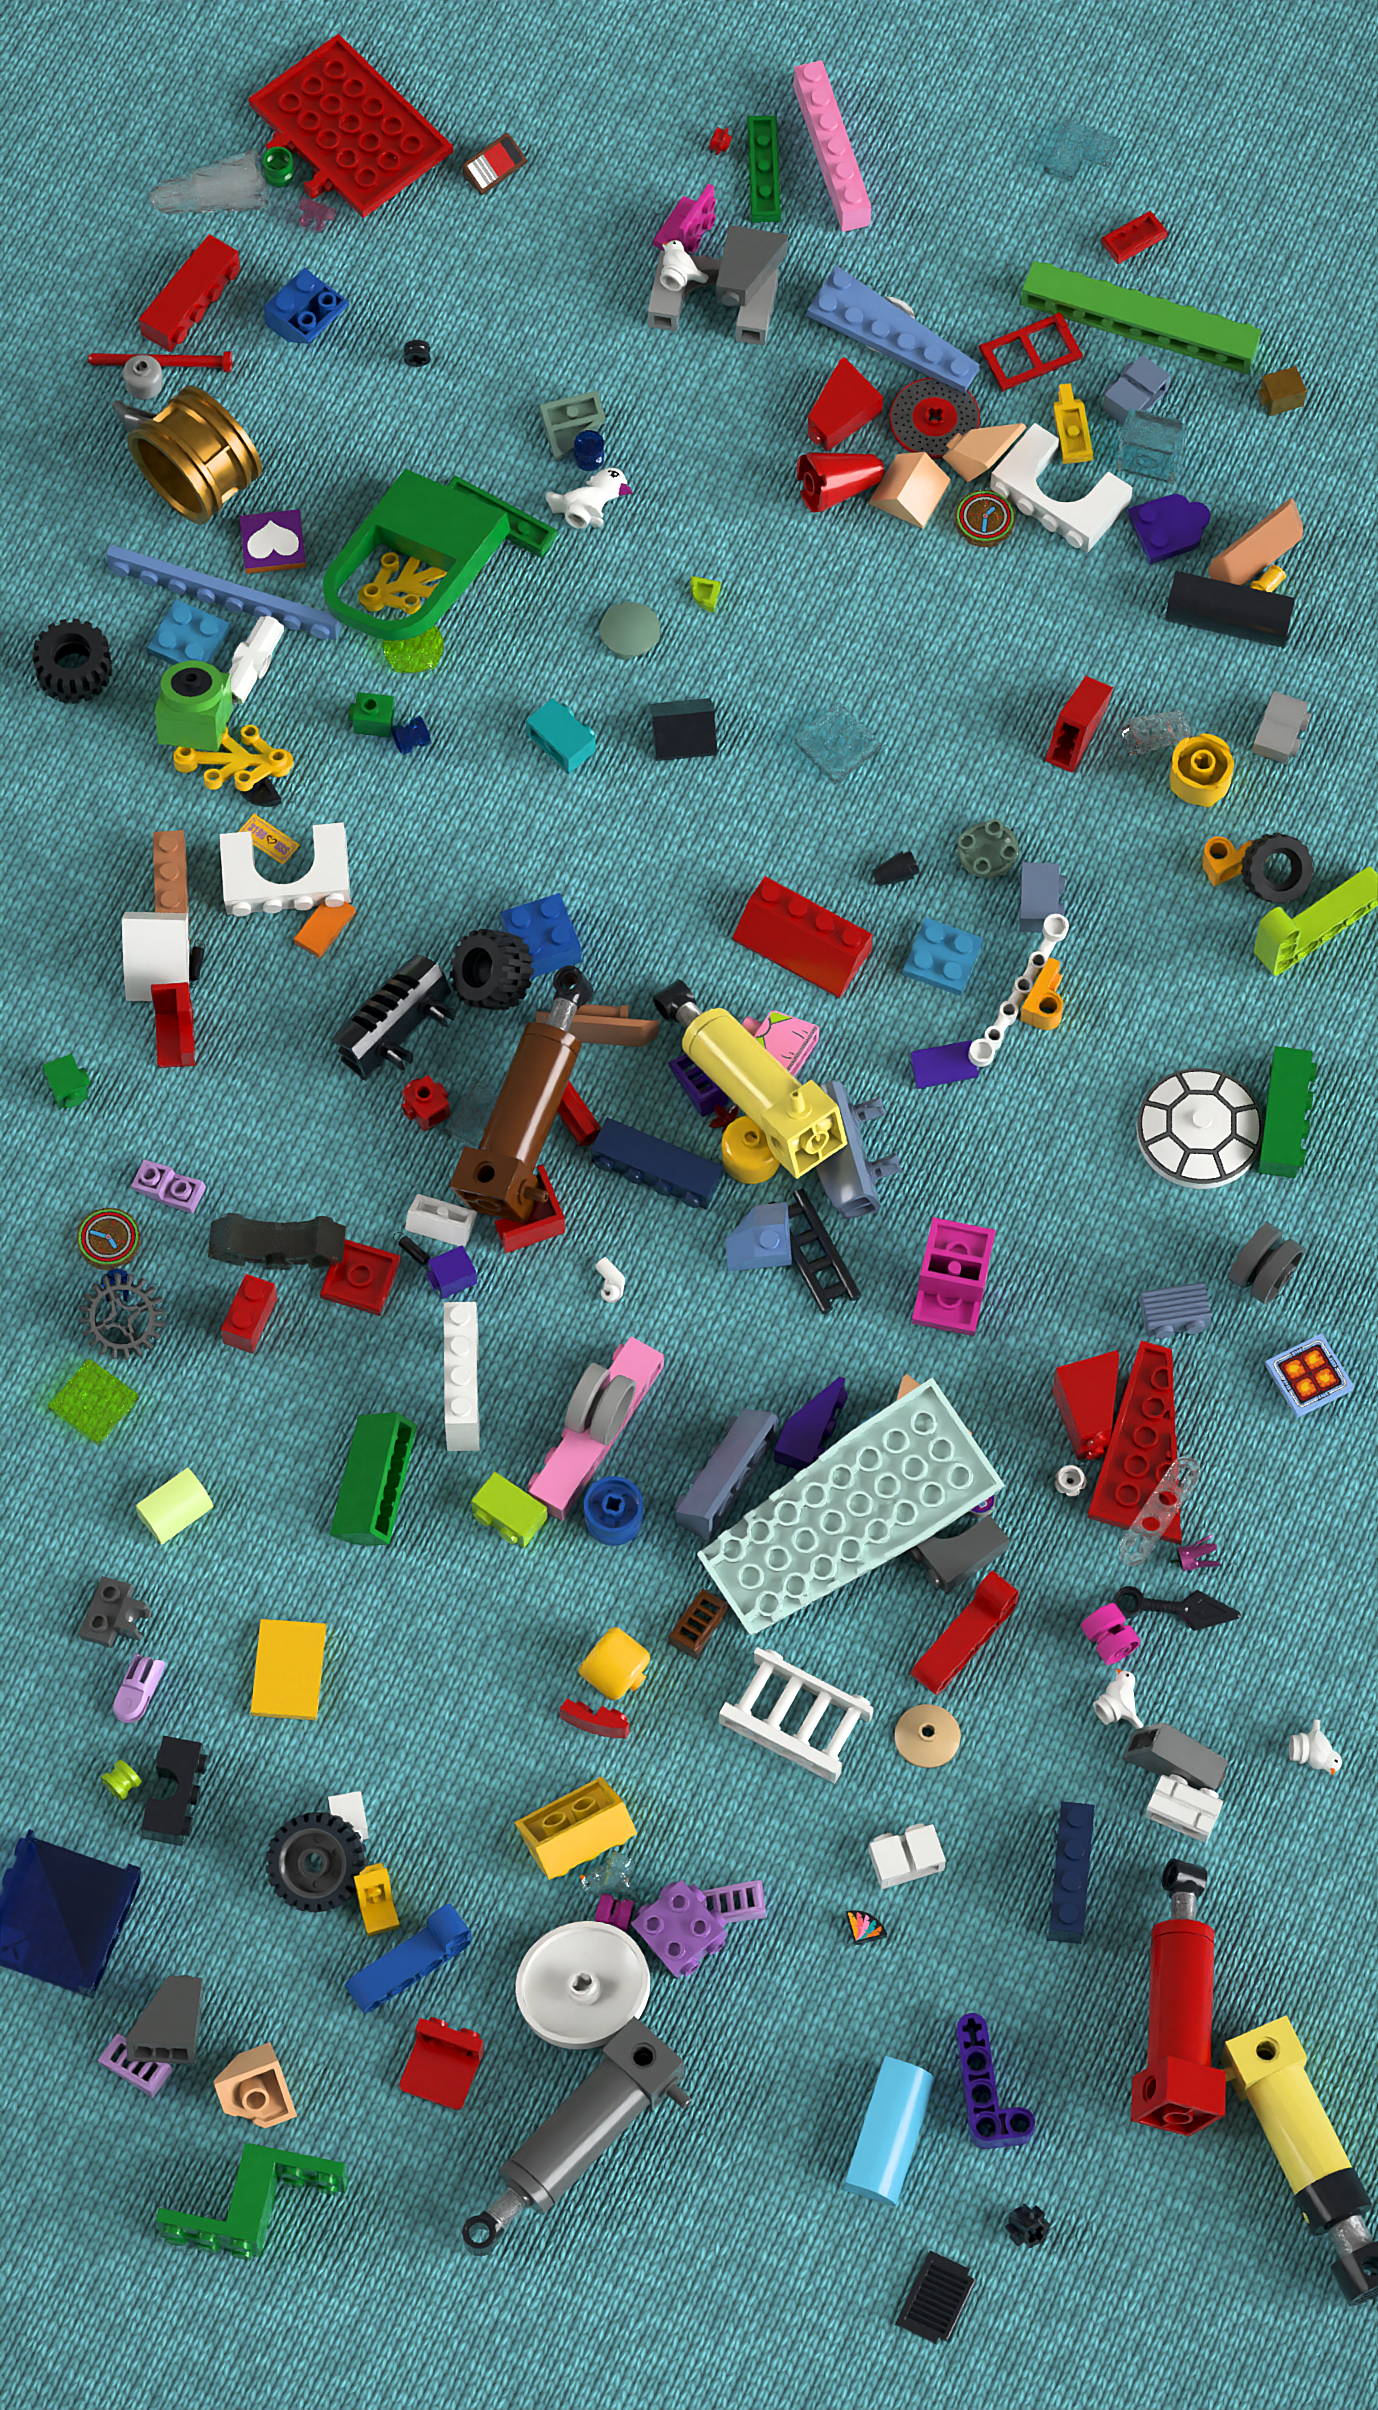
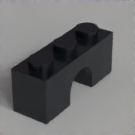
M163 1735L156 1764L158 1777L172 1779L178 1784V1788L175 1794L168 1799L148 1798L141 1825L143 1839L182 1846L184 1836L190 1837L193 1817H189L192 1805H198L201 1793V1786H198L197 1782L199 1774H205L208 1764V1755L204 1754L202 1743Z

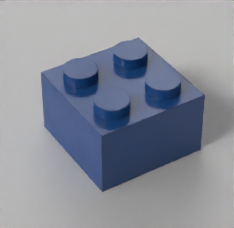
M560 893L501 912L503 932L519 936L523 939V944H527L530 949L528 955H532L533 962L531 963V968H534V974L530 976V979L561 969L567 965L571 966L581 962V945Z

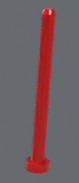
M224 351L223 356L91 353L88 355V363L91 365L125 366V363L136 355H148L156 359L161 367L223 368V372H232L233 367L232 351Z

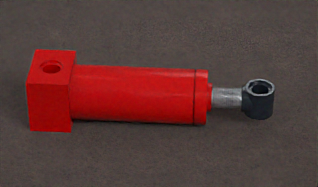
M1173 1858L1167 1862L1162 1874V1887L1164 1890L1169 1891V1898L1172 1900L1171 1920L1160 1922L1151 1929L1147 2068L1132 2077L1131 2121L1190 2137L1225 2116L1226 2071L1211 2067L1215 1934L1209 1925L1196 1921V1901L1205 1890L1208 1878L1207 1870L1202 1866Z

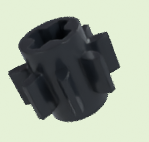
M1023 2204V2206L1014 2209L1010 2213L1008 2218L1009 2224L1005 2226V2229L1011 2234L1010 2239L1018 2247L1024 2242L1029 2248H1032L1045 2239L1050 2223L1044 2218L1045 2213L1037 2205L1031 2210L1026 2204Z

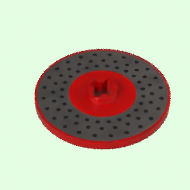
M934 378L920 379L904 387L895 397L890 409V427L897 442L908 452H926L931 459H943L942 457L949 450L946 446L947 443L957 433L964 435L971 429H978L980 424L979 408L968 390L963 393ZM930 415L933 417L940 416V421L938 422L935 419L930 421L929 417Z

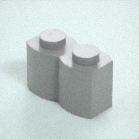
M1273 691L1255 738L1252 753L1287 764L1290 756L1296 757L1302 741L1297 736L1300 730L1306 731L1312 715L1307 712L1309 703Z

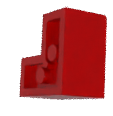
M189 983L151 985L156 1022L158 1067L196 1066L193 1006Z
M543 1164L537 1166L536 1177L542 1183L541 1189L548 1192L547 1201L545 1203L535 1202L527 1224L504 1218L494 1221L505 1254L565 1233V1218Z

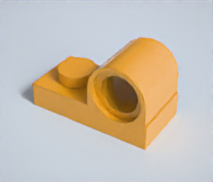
M1212 837L1206 842L1202 866L1213 887L1241 874L1242 858L1246 854L1247 847H1250L1254 840L1244 843L1237 851L1233 844L1225 837ZM1212 854H1221V855L1224 856V858H1223V859H1216V858L1212 857L1211 855H1212Z
M1051 957L1048 958L1021 1008L1020 1021L1042 1030H1052L1060 1024L1063 1000L1056 993L1063 975L1059 974L1060 961ZM1049 1007L1055 1012L1047 1014L1040 1009Z

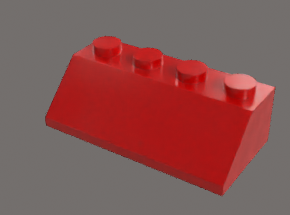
M764 876L748 900L732 940L840 999L871 952L873 934Z

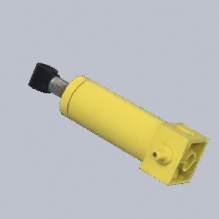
M680 979L652 997L656 1009L667 1022L674 1020L677 1023H681L687 1029L682 1039V1049L685 1054L766 1134L769 1149L774 1157L796 1179L847 1145L838 1105L812 1079L802 1085L727 1010L715 1008L703 1013L697 1008L696 1000L691 990Z

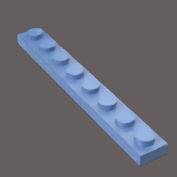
M110 545L107 551L108 568L119 576L138 578L147 585L154 586L157 584L169 588V590L176 594L182 595L186 593L197 597L202 602L221 604L233 612L243 611L253 614L258 619L260 616L265 617L268 615L277 619L279 623L288 629L304 630L320 639L329 638L336 641L341 631L340 621L333 617L331 613L114 545Z

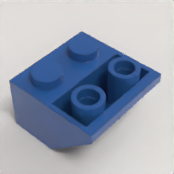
M304 267L264 306L266 325L287 342L309 344L349 305V301Z

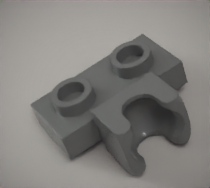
M102 1576L78 1635L82 1640L110 1648L117 1633L123 1637L141 1640L143 1637L142 1633L138 1631L136 1624L132 1622L139 1617L150 1618L151 1609L145 1602L131 1598L135 1590L132 1584Z

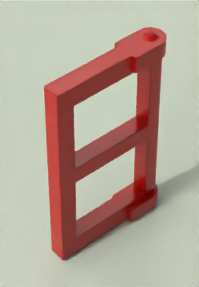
M1061 312L979 345V351L1002 392L1083 358V354ZM1055 325L1069 354L1042 364L1028 335ZM1019 339L1034 368L1007 379L992 350Z

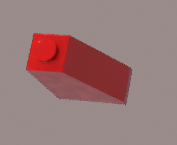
M845 357L839 360L808 416L807 434L815 445L820 444L826 452L882 413L883 396Z
M1085 675L1058 716L1046 755V762L1071 773L1075 771L1107 710L1113 687Z

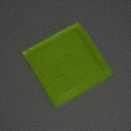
M89 1358L49 1403L48 1408L99 1446L140 1398L139 1394Z

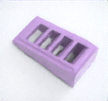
M762 1880L701 1891L706 1897L702 1901L703 1905L707 1908L706 1900L713 1899L714 1908L727 1923L766 1918ZM753 1894L754 1907L748 1908L747 1895ZM734 1896L740 1897L741 1909L735 1910ZM720 1898H726L728 1912H721Z
M118 2033L98 2059L100 2064L151 2098L155 2097L172 2073V2067L168 2063L146 2062L137 2075L132 2072L140 2061H131L126 2069L123 2068L122 2065L127 2059L126 2038ZM121 2045L126 2049L115 2063L110 2059ZM153 2066L156 2070L147 2082L143 2078Z

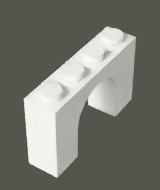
M1034 423L992 472L990 488L994 493L1015 504L1023 514L1031 515L1039 520L1047 530L1051 532L1056 531L1065 537L1070 545L1075 548H1081L1088 553L1130 504L1133 487L1108 471L1092 491L1078 501L1066 503L1050 499L1039 489L1036 479L1057 455L1059 438Z
M344 822L313 825L315 853L313 865L303 878L289 884L269 882L255 870L254 845L251 831L220 834L223 895L227 915L246 916L251 912L261 911L277 913L282 909L293 908L308 910L314 906H319L322 902H325L328 907H340L344 904V901L351 903Z
M444 1302V1404L447 1451H480L477 1387L479 1340L476 1302Z

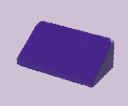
M968 1040L911 1052L910 1064L916 1088L922 1089L977 1078L979 1076L977 1066L970 1061L968 1055L972 1041Z

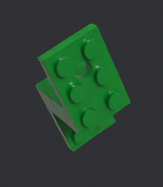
M245 2142L226 2222L159 2208L156 2223L160 2235L165 2238V2242L175 2246H185L187 2242L199 2245L198 2249L209 2253H218V2250L221 2249L232 2252L231 2255L238 2259L251 2260L252 2256L261 2258L279 2179L284 2180L283 2183L294 2188H303L305 2184L315 2186L317 2191L328 2195H336L337 2191L346 2193L349 2180L346 2165L342 2162Z

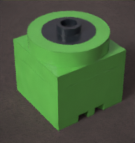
M196 660L184 661L170 666L161 678V692L155 706L158 744L218 752L222 742V734L226 730V722H229L233 710L230 674L221 673L213 665Z

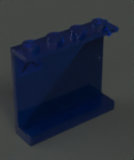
M29 1829L26 1837H21L18 1840L14 1856L17 1857L13 1868H7L2 1880L4 1890L0 1897V1966L94 1999L143 1879L141 1868L129 1863L126 1869L37 1839L34 1830Z

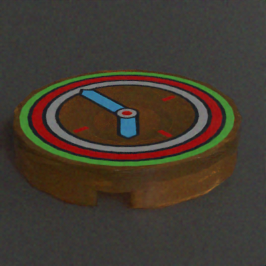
M976 490L967 494L958 503L955 512L956 529L959 534L965 537L964 540L971 545L994 547L1001 544V541L1012 534L1015 526L1014 507L1008 498H1004L995 491Z
M108 1207L95 1210L86 1216L78 1227L76 1238L79 1251L84 1260L91 1266L102 1270H114L125 1263L126 1265L130 1263L138 1253L141 1243L138 1224L132 1216L121 1209Z

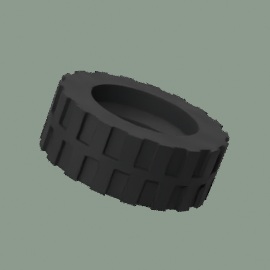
M1280 833L1265 834L1259 839L1256 838L1252 842L1253 844L1247 847L1246 854L1241 862L1243 863L1241 875L1244 877L1243 882L1245 886H1248L1249 891L1253 895L1271 903L1284 904L1290 900L1298 899L1299 895L1306 892L1307 886L1312 881V873L1314 874V867L1312 866L1314 861L1309 854V849L1300 840ZM1282 853L1291 862V873L1284 882L1274 884L1268 881L1264 875V863L1272 854Z

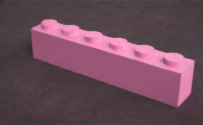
M820 60L795 66L793 87L841 231L845 232L870 226L871 203L823 61Z
M630 1336L625 1345L621 1343L617 1347L612 1357L614 1362L609 1368L611 1380L617 1375H623L636 1381L631 1405L612 1442L605 1446L590 1438V1427L582 1434L564 1428L561 1434L563 1440L557 1448L553 1446L544 1460L546 1466L540 1474L536 1472L528 1483L529 1495L546 1506L548 1514L562 1522L664 1367V1355Z

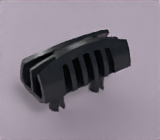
M418 954L413 956L352 1014L331 1039L334 1044L340 1045L338 1053L342 1055L340 1060L364 1081L386 1060L397 1066L398 1069L406 1070L402 1060L411 1064L413 1054L402 1048L401 1045L428 1017H431L443 1027H448L445 1017L454 1021L456 1011L443 1003L451 995V989L444 972L438 964Z

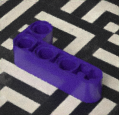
M976 2013L965 2014L957 2023L956 2044L971 2141L980 2149H994L1026 2144L1031 2140L1034 2133V2115L1024 2107L999 2109L986 2021ZM967 2027H973L974 2032H977L975 2046L970 2047L971 2040L969 2032H966ZM974 2058L980 2059L984 2062L985 2067L982 2070L974 2071L968 2067L967 2062ZM977 2091H983L989 2095L990 2100L987 2103L979 2104L973 2100L972 2094ZM1015 2120H1022L1028 2125V2129L1025 2132L1019 2133L1011 2128L1010 2123ZM981 2124H989L994 2128L995 2133L992 2136L984 2137L977 2132L976 2128Z

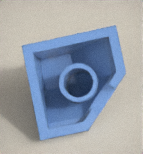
M787 1202L755 1205L726 1238L728 1271L792 1265Z

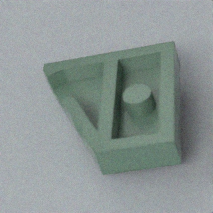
M598 390L539 405L554 462L561 460L604 424L606 419Z

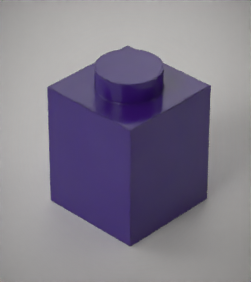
M463 1245L428 1260L429 1272L425 1274L432 1291L438 1289L442 1299L477 1284L476 1270Z

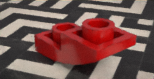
M568 1698L560 1707V1719L586 1732L603 1737L626 1739L630 1734L627 1717L617 1709L612 1708L608 1710L601 1706L594 1716L589 1706L581 1701L574 1703Z

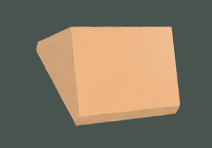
M926 452L897 454L871 497L869 504L923 529L949 486L951 479Z

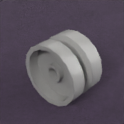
M592 1363L583 1374L575 1389L566 1412L564 1427L578 1434H582L590 1427V1438L608 1446L616 1436L626 1417L635 1393L636 1381L623 1375H617L611 1380L610 1369Z

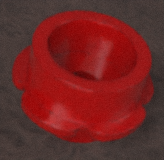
M716 127L708 149L715 151V155H719L720 151L726 153L730 145L732 136L728 135L727 127L725 130Z

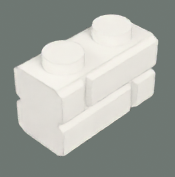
M1171 1774L1169 1777L1162 1775L1149 1802L1145 1817L1206 1844L1221 1811L1223 1801L1218 1799L1219 1795L1210 1789L1201 1788L1199 1791L1188 1786V1781L1178 1775Z

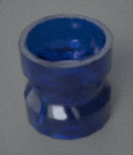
M593 430L580 432L574 440L576 465L585 471L597 470L604 463L603 437Z
M421 716L411 719L406 727L402 724L391 727L394 741L401 755L411 753L413 746L423 748L432 744L429 731Z

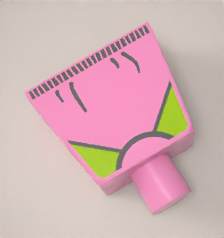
M775 1010L769 1013L763 1023L750 1016H747L742 1023V1026L794 1077L819 1040V1027L817 1025Z

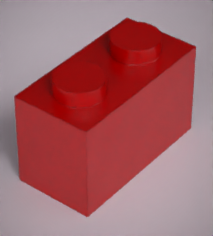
M245 1273L221 1328L224 1344L251 1354L254 1353L278 1299L274 1283Z

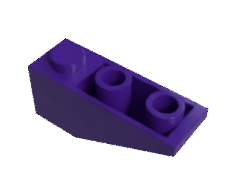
M839 1376L786 1421L774 1449V1462L802 1471L819 1459L818 1457L825 1452L826 1448L822 1447L825 1437L831 1438L837 1424V1420L834 1419L837 1408L843 1410L849 1392L845 1390V1378Z

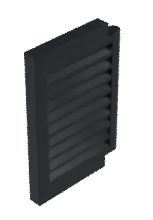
M929 2251L895 2325L936 2344L938 2338L948 2342L977 2281L968 2276L970 2269L933 2251Z

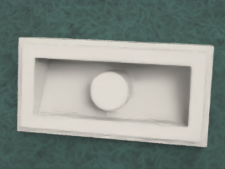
M417 1194L408 1210L405 1228L413 1233L465 1247L477 1217V1212Z

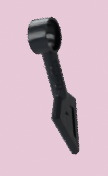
M1125 1586L1119 1589L1113 1602L1118 1606L1126 1619L1138 1616L1141 1611L1171 1613L1180 1615L1193 1631L1237 1620L1241 1617L1239 1611L1198 1589L1181 1602H1171L1169 1600L1144 1598L1141 1591L1136 1587ZM1124 1595H1131L1136 1598L1138 1606L1133 1610H1126L1120 1605L1119 1599Z

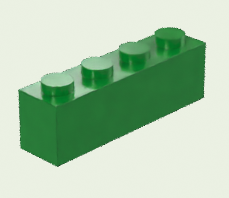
M1275 1046L1258 1173L1296 1178L1298 1167L1304 1168L1306 1149L1301 1148L1302 1139H1308L1310 1120H1304L1305 1110L1311 1111L1314 1093L1308 1091L1309 1081L1315 1082L1317 1063L1311 1062L1313 1051Z

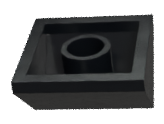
M711 698L650 704L656 761L717 755L715 715Z

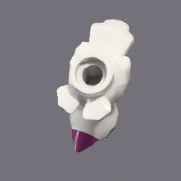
M612 467L602 469L595 476H592L591 480L586 482L589 485L588 487L575 489L565 495L551 491L546 492V500L552 513H564L566 521L571 526L583 529L589 523L593 528H601L604 522L601 519L603 517L601 510L604 504L618 496L630 495L632 490L627 485L623 472Z

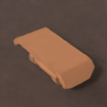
M1292 498L1288 499L1216 556L1208 569L1211 579L1243 586L1299 542L1303 536V524L1295 501Z
M585 1004L576 1010L568 1033L583 1043L643 1047L658 1036L659 1021L628 1019L629 1005L618 1007ZM536 1011V1022L546 1024L550 1012Z

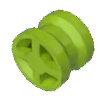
M121 1759L114 1764V1769L110 1773H104L100 1777L107 1789L120 1801H124L128 1797L130 1789L137 1788L142 1784L141 1779L134 1770Z

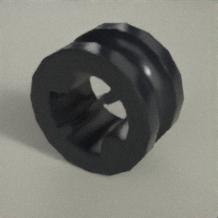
M412 340L405 343L404 362L413 367L429 364L431 361L429 354L430 344L422 340Z

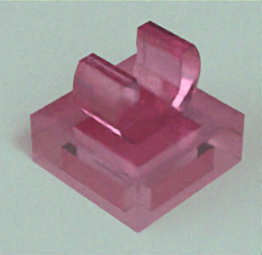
M302 197L298 209L306 211V213L302 215L300 225L307 227L309 220L314 217L317 221L314 231L322 232L325 227L324 219L333 221L337 209Z

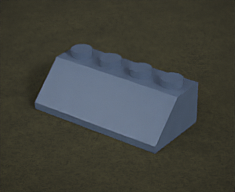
M744 1408L739 1417L734 1415L730 1419L725 1429L727 1435L721 1443L717 1441L708 1454L710 1461L704 1469L699 1467L691 1480L693 1486L689 1493H682L674 1506L676 1524L710 1542L776 1441L777 1415L772 1412Z

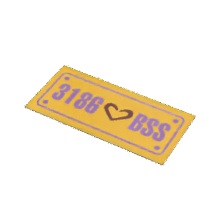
M255 813L238 831H251L253 845L282 865L300 846V844Z

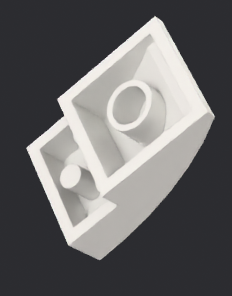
M124 912L122 917V945L126 1001H153L151 995V985L189 983L188 913Z

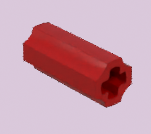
M568 1081L556 1113L578 1146H587L595 1142L601 1127L573 1085Z

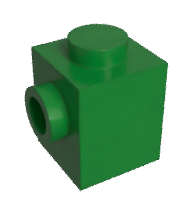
M357 692L356 703H350L348 721L353 722L354 733L391 738L395 715L394 696Z
M72 1054L42 1065L45 1079L59 1109L76 1107L88 1098L86 1087L91 1085L84 1067L78 1069Z

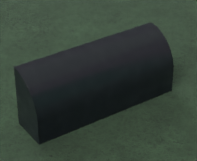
M1176 571L1165 621L1284 648L1296 598Z

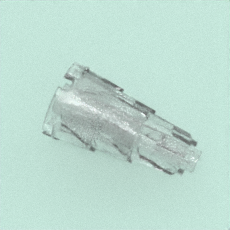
M246 150L244 153L216 160L217 163L190 170L188 174L161 181V184L154 186V191L149 192L152 208L168 215L198 211V213L222 210L233 212L268 208V192L264 171H261L260 167H256L257 164H262L257 150Z

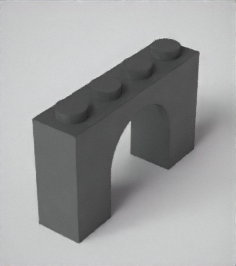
M988 1515L959 1536L948 1539H939L931 1536L908 1549L907 1553L915 1563L920 1562L924 1566L930 1583L935 1588L940 1586L945 1594H947L1008 1550L1009 1538L993 1518Z

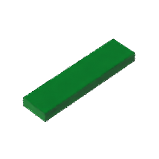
M777 115L747 116L751 223L781 222Z
M456 475L447 485L449 488L505 511L510 527V532L505 539L540 558L544 556L558 536L556 529Z

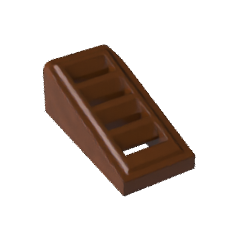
M702 1589L668 1636V1643L697 1659L729 1610L730 1604ZM704 1600L719 1608L717 1613L702 1606ZM699 1611L710 1617L711 1621L703 1620L695 1615L696 1612ZM693 1621L705 1629L701 1632L689 1625V1623ZM686 1630L692 1635L698 1637V1639L696 1641H693L692 1639L683 1635V1632Z

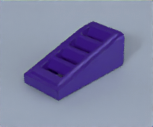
M684 1054L668 1062V1065L701 1116L704 1117L714 1112L715 1104L722 1107L726 1106L729 1102L728 1096L698 1066L685 1073L682 1071L694 1064ZM701 1073L703 1074L702 1076L690 1081L692 1078L700 1075ZM709 1084V1086H707V1087L703 1088L702 1090L698 1091V1089H700L701 1087H703V1086Z

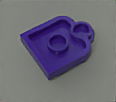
M1171 494L1129 508L1127 511V516L1149 564L1196 549L1201 543L1202 529L1209 524L1211 517L1210 510L1206 505L1200 502H1189L1186 497L1180 494Z

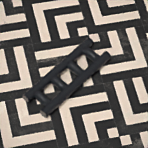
M802 1188L793 1193L797 1202L788 1206V1217L792 1219L800 1214H804L811 1229L794 1236L789 1228L791 1258L821 1313L827 1314L833 1309L829 1300L847 1293L850 1301H855L861 1297V1293L808 1195ZM818 1240L825 1255L808 1263L800 1247ZM832 1266L840 1282L822 1289L815 1274Z

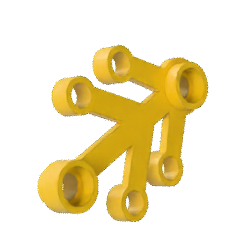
M389 552L381 557L382 568L374 582L364 585L359 590L358 600L368 611H379L386 605L404 610L405 613L412 615L421 608L420 597L428 599L438 586V584L430 587L423 584L444 577L447 572L433 567L416 573L422 561L410 556L397 581L387 584L392 573L400 568L398 555ZM400 592L408 593L403 598L394 595Z
M245 725L240 731L241 741L245 745H251L259 754L248 753L229 736L228 727L226 726V730L222 734L221 746L229 753L201 752L193 748L177 747L173 753V762L175 769L182 773L194 771L198 764L226 765L220 770L208 769L205 771V787L211 790L218 789L222 786L223 782L234 776L235 787L240 791H248L253 787V784L267 775L273 777L287 775L293 767V756L285 749H273L259 737V729L256 726ZM248 766H257L251 772L244 770Z

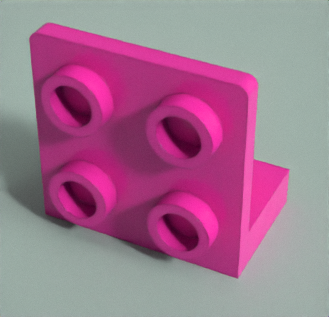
M708 184L696 202L683 196L653 239V246L665 251L662 246L663 243L678 240L682 243L684 251L688 255L690 252L694 253L700 245L702 234L705 230L709 231L716 220V215L714 214L716 204L714 186Z

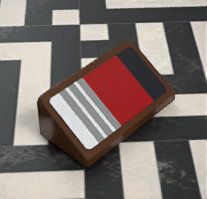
M505 133L463 164V177L483 195L525 165L527 159L513 138L508 133Z

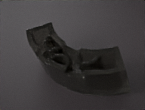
M227 1213L224 1217L211 1221L208 1257L244 1267L246 1262L265 1263V1269L291 1270L292 1264H309L310 1269L331 1266L343 1262L346 1226L333 1222V1219L327 1216H317L312 1220L282 1223L244 1218L243 1215L238 1213Z

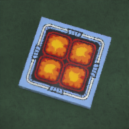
M1322 1333L1267 1360L1265 1363L1296 1418L1354 1389V1385Z

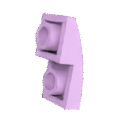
M143 1160L131 1188L160 1203L194 1214L206 1186L203 1181L176 1174L172 1167Z

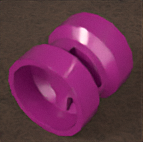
M602 1893L596 1911L595 1922L612 1925L627 1933L632 1920L635 1901L629 1899L620 1901L614 1899L612 1895Z

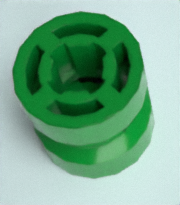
M279 146L268 149L263 156L265 180L269 185L277 188L289 185L294 177L291 153L286 148Z

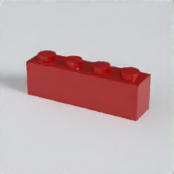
M209 234L139 318L141 335L169 352L176 344H181L193 323H198L202 319L208 305L212 301L215 302L220 297L223 287L227 282L234 280L238 275L241 267L238 251Z

